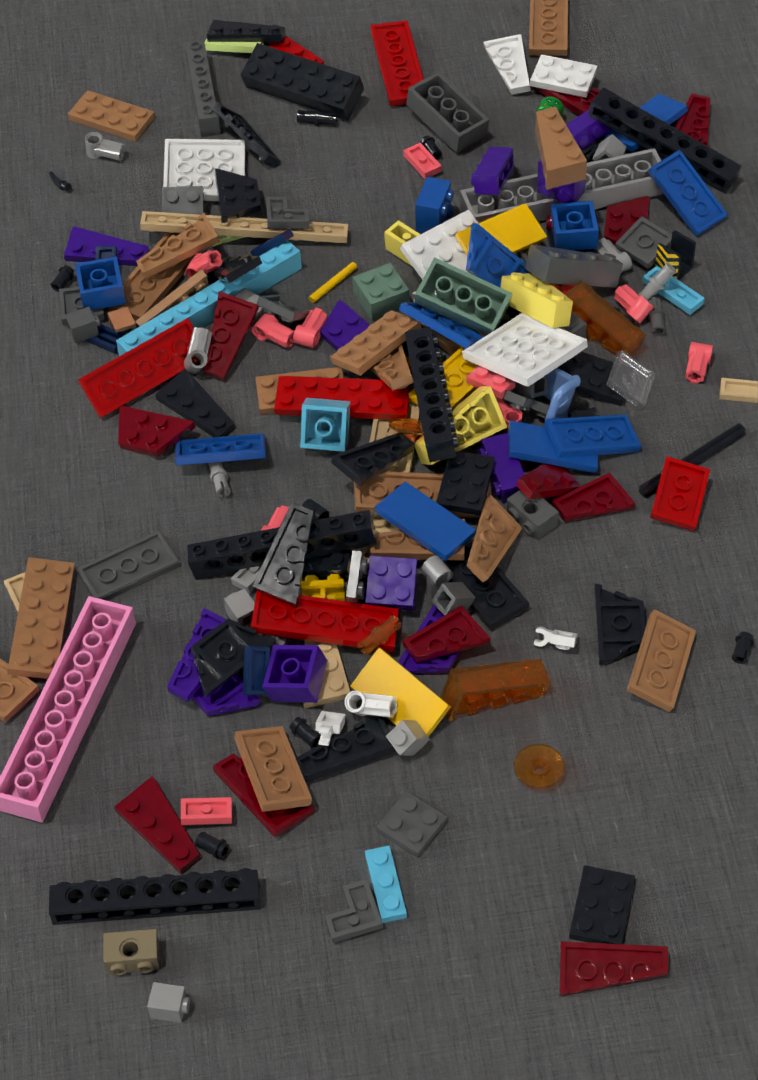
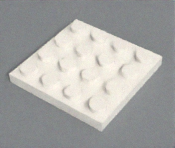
M165 139L163 187L203 186L204 201H218L215 169L245 176L244 140Z
M468 209L402 244L400 250L422 280L434 257L467 272V255L455 235L457 232L469 228L473 223L478 222Z
M521 313L463 350L462 353L463 359L529 387L587 348L588 345L585 338L560 328H551Z

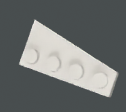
M521 34L484 41V47L511 95L531 91Z

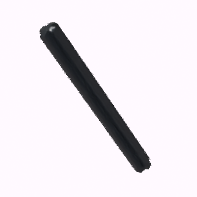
M737 423L681 460L698 465L743 436L746 429L741 423ZM661 472L639 486L638 491L643 497H648L657 491Z

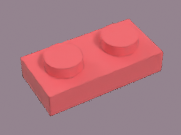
M421 143L403 150L404 157L424 179L442 172V165Z
M481 366L476 367L466 376L467 384L476 388L491 386L494 396L500 399L505 397L506 391H512L515 388V381Z
M231 797L182 798L181 825L232 824Z

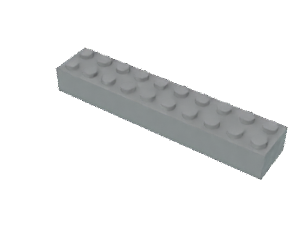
M656 149L587 163L585 192L577 202L593 201L594 209L645 196L652 197L664 194L647 172L650 167L661 161ZM538 174L507 180L499 195L475 194L474 187L460 190V209L462 213L469 209L478 223L525 203L536 220L543 221L547 220L548 215H551V204H560L562 202L537 192Z

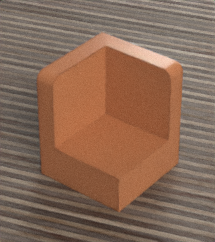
M128 306L107 313L110 328L114 329L115 332L127 329L133 331L136 329V323Z

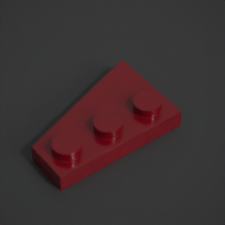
M542 464L520 477L516 483L517 487L529 500L562 496L581 487L574 476L568 473L564 467L550 464Z
M609 472L552 500V507L559 512L560 517L564 521H571L635 508V502Z
M460 606L403 640V647L416 662L488 644L490 643V637L470 614Z

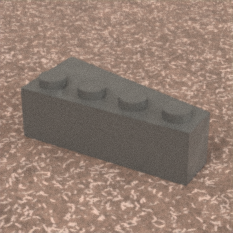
M530 244L525 269L544 283L617 288L623 263L617 260L615 255L609 253L599 255L593 252H579Z

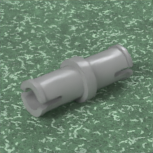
M666 263L655 276L649 279L650 282L638 295H641L647 301L651 300L659 290L665 288L664 284L676 273V269L669 263Z
M222 462L208 463L211 471L210 479L215 485L217 496L223 498V490L225 497H227L231 490L227 482L228 474L223 468Z

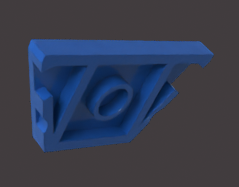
M478 223L472 224L466 264L467 272L498 287H501L502 276L511 275L513 272L530 273L525 269V262Z

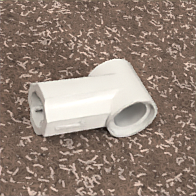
M351 691L345 698L346 709L360 716L369 715L393 718L397 712L398 704L395 696ZM362 698V705L357 709V701Z

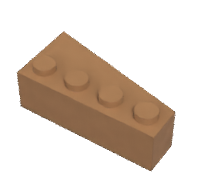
M552 107L537 111L535 131L546 181V190L586 180L587 160L557 108Z

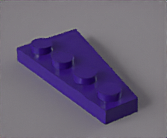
M73 226L64 258L65 261L72 262L95 260L96 247L117 246L118 265L138 266L136 261L150 252L149 246Z
M203 608L199 623L193 629L192 638L187 643L181 661L178 662L167 685L169 693L189 702L198 691L201 683L191 652L192 645L227 619Z

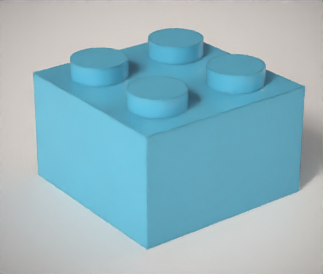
M306 398L302 404L300 448L345 451L349 443L351 401Z

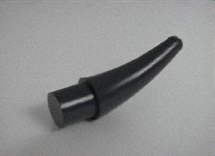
M52 171L49 172L53 183L59 189L71 190L72 186L70 183L59 179Z

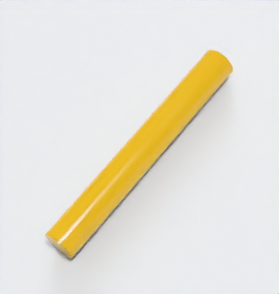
M351 262L308 297L309 301L315 303L358 268L356 263Z

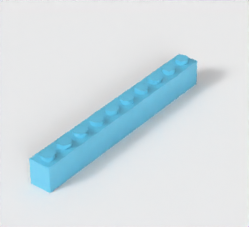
M288 240L259 256L262 261L261 265L233 282L227 283V281L224 282L222 279L218 280L116 340L119 356L186 318H189L194 328L205 327L214 321L219 291L235 297L243 288H246L259 295L302 269L300 250Z

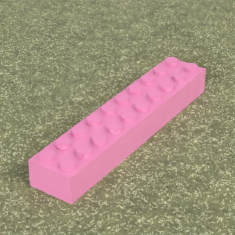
M88 596L0 776V811L43 823L136 625L133 607Z

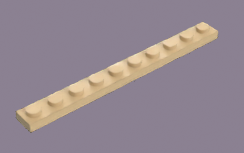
M142 211L140 230L182 233L184 231L183 227L189 223L192 225L196 223L200 215ZM206 215L217 235L272 239L282 232L291 229L294 236L288 240L347 243L348 224L309 221V228L275 229L268 228L267 219L228 217V222L221 223L220 216Z

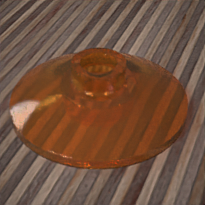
M402 418L389 422L391 429L404 434L409 439H417V435L423 434L421 420Z
M533 744L523 748L517 754L514 761V771L517 778L526 786L544 789L555 785L561 779L564 773V761L556 749L544 744ZM536 769H541V770H543V771H542V772H537V771H535V770H536Z

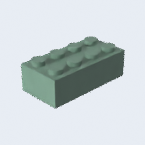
M435 257L415 293V303L485 336L498 329L512 299L511 292Z

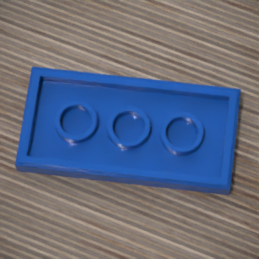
M659 93L639 107L669 125L688 112L687 105ZM613 129L604 135V139L613 134L631 152L641 147V145Z
M681 150L676 151L648 169L647 172L695 236L703 233L728 216L727 212Z
M403 302L400 305V311L431 327V329L466 349L484 338V336L415 302Z
M627 414L546 419L544 423L559 458L640 452L642 448Z
M509 421L508 457L597 472L598 455L559 458L545 427Z
M263 433L179 440L176 443L175 449L176 466L266 458L265 434Z
M406 481L375 506V513L444 561L449 559L476 534V529Z

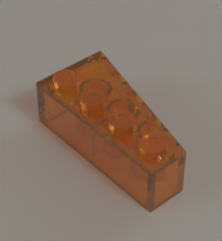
M581 280L565 294L573 301L571 312L587 323L586 334L589 340L601 342L602 348L623 361L641 347L646 337L642 330L632 324L624 314L612 307L607 300L598 295L591 286H588Z
M526 659L519 662H502L492 665L481 664L465 668L457 667L450 670L440 697L451 706L446 713L449 722L457 720L456 715L467 713L468 716L476 715L479 709L490 706L492 710L499 709L509 701H512L515 705L545 696L551 682L542 659Z

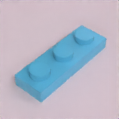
M658 266L653 268L643 276L642 282L647 285L650 282L649 279L655 276L661 268ZM673 276L664 284L665 288L657 292L689 315L704 305L705 301L704 297Z
M390 845L365 850V858L382 923L407 918Z

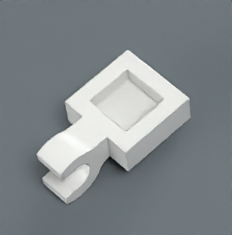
M545 627L536 628L537 633L544 635V640L535 639L534 645L544 646L550 642L551 644H556V648L569 650L570 647L574 648L577 643V633L560 630L552 631Z
M321 711L316 721V731L321 733L318 745L329 746L332 734H340L345 724V714Z

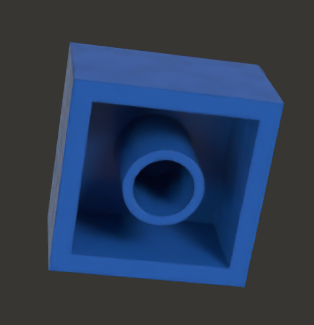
M432 177L426 178L415 204L416 232L419 234L425 233L446 222L448 217H452L454 206L451 205L454 191L451 190V181Z
M593 201L551 204L550 224L555 248L584 250L596 249L598 247L599 229Z
M117 256L75 263L83 308L90 307V310L126 304Z

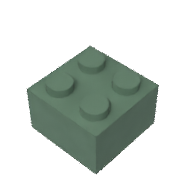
M391 263L352 277L353 295L372 322L382 318L385 313L391 310L399 312L401 303L410 302L409 289Z

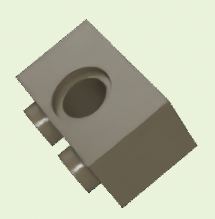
M157 930L103 933V963L106 973L124 975L126 972L138 971L140 973H149L153 970H159L160 956ZM131 951L137 952L134 956H126Z

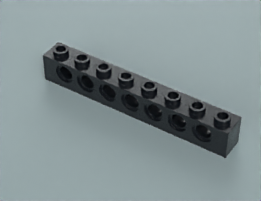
M603 87L591 101L588 116L648 150L655 148L658 155L663 159L681 150L701 179L719 191L726 193L737 179L742 167L740 164L649 112L644 111L614 92Z
M431 327L405 332L429 462L457 457L455 447H459L457 434H452V432H456L454 419H449L453 417L451 404L446 405V403H450L440 349L437 348L439 347L437 334L432 335Z
M370 510L313 520L306 559L377 545L376 529ZM280 527L187 545L188 564L195 580L234 573L245 568L249 570L251 567H262Z
M249 868L230 872L217 870L213 873L203 874L191 872L187 875L177 876L164 874L161 877L150 878L138 876L135 879L86 880L83 883L60 882L49 887V915L53 925L260 910L258 870ZM231 887L238 888L235 891H228V889ZM205 889H212L209 893H202ZM179 891H186L183 895H176ZM153 893H160L157 897H150ZM127 895H134L130 899H124ZM102 897H108L104 901H98ZM76 899H82L78 903H72Z

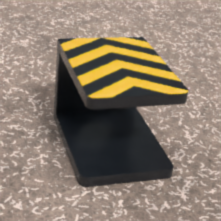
M674 230L672 232L670 248L661 243L657 245L655 267L658 266L662 269L666 263H669L676 269V273L672 276L680 280L693 268L696 242Z

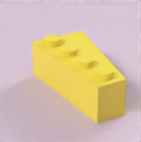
M513 272L511 275L502 276L500 288L512 293L510 307L551 328L570 325L573 301L550 283H544L532 273L522 274Z
M480 386L452 410L453 417L449 418L454 419L456 432H452V434H457L459 447H455V451H460L481 439H485L507 428L491 386ZM423 435L415 442V449L421 464L432 465L438 461L429 462Z

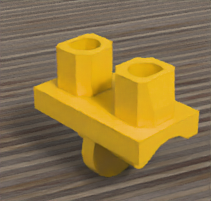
M330 574L327 580H318V577L315 575H307L305 581H301L302 595L345 601L344 579H341L339 574Z

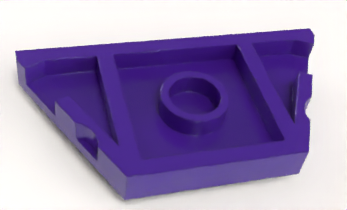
M340 299L320 330V337L337 351L353 340L355 336L366 330L370 324Z
M435 604L418 631L444 616ZM405 650L398 663L411 673H449L462 651L416 662L409 652Z
M237 674L207 698L203 693L202 686L191 698L208 717L260 705V699L256 695H243V681Z

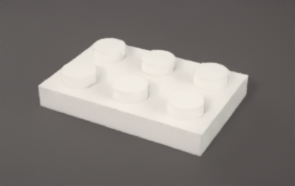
M541 54L530 79V86L587 98L597 73V65Z

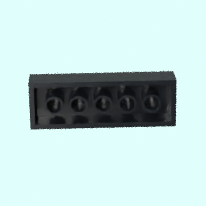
M260 43L256 44L240 75L247 88L313 110H320V112L337 113L338 118L346 121L349 120L364 90L362 80L358 75Z

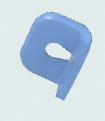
M558 368L548 373V393L544 396L551 403L545 421L546 419L568 418V409L574 391L581 383L578 375L572 376Z

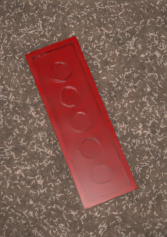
M408 21L370 25V32L389 106L407 104L408 88L424 80Z
M189 318L77 380L99 418L185 369L184 360L187 357L194 329ZM191 357L193 364L199 362L198 358Z
M279 376L274 413L275 415L302 416V404L305 399L317 398L351 401L350 418L407 420L410 385L404 389L392 390L382 380Z
M256 591L251 628L260 634L372 650L381 648L386 652H394L398 609L299 595L296 607Z

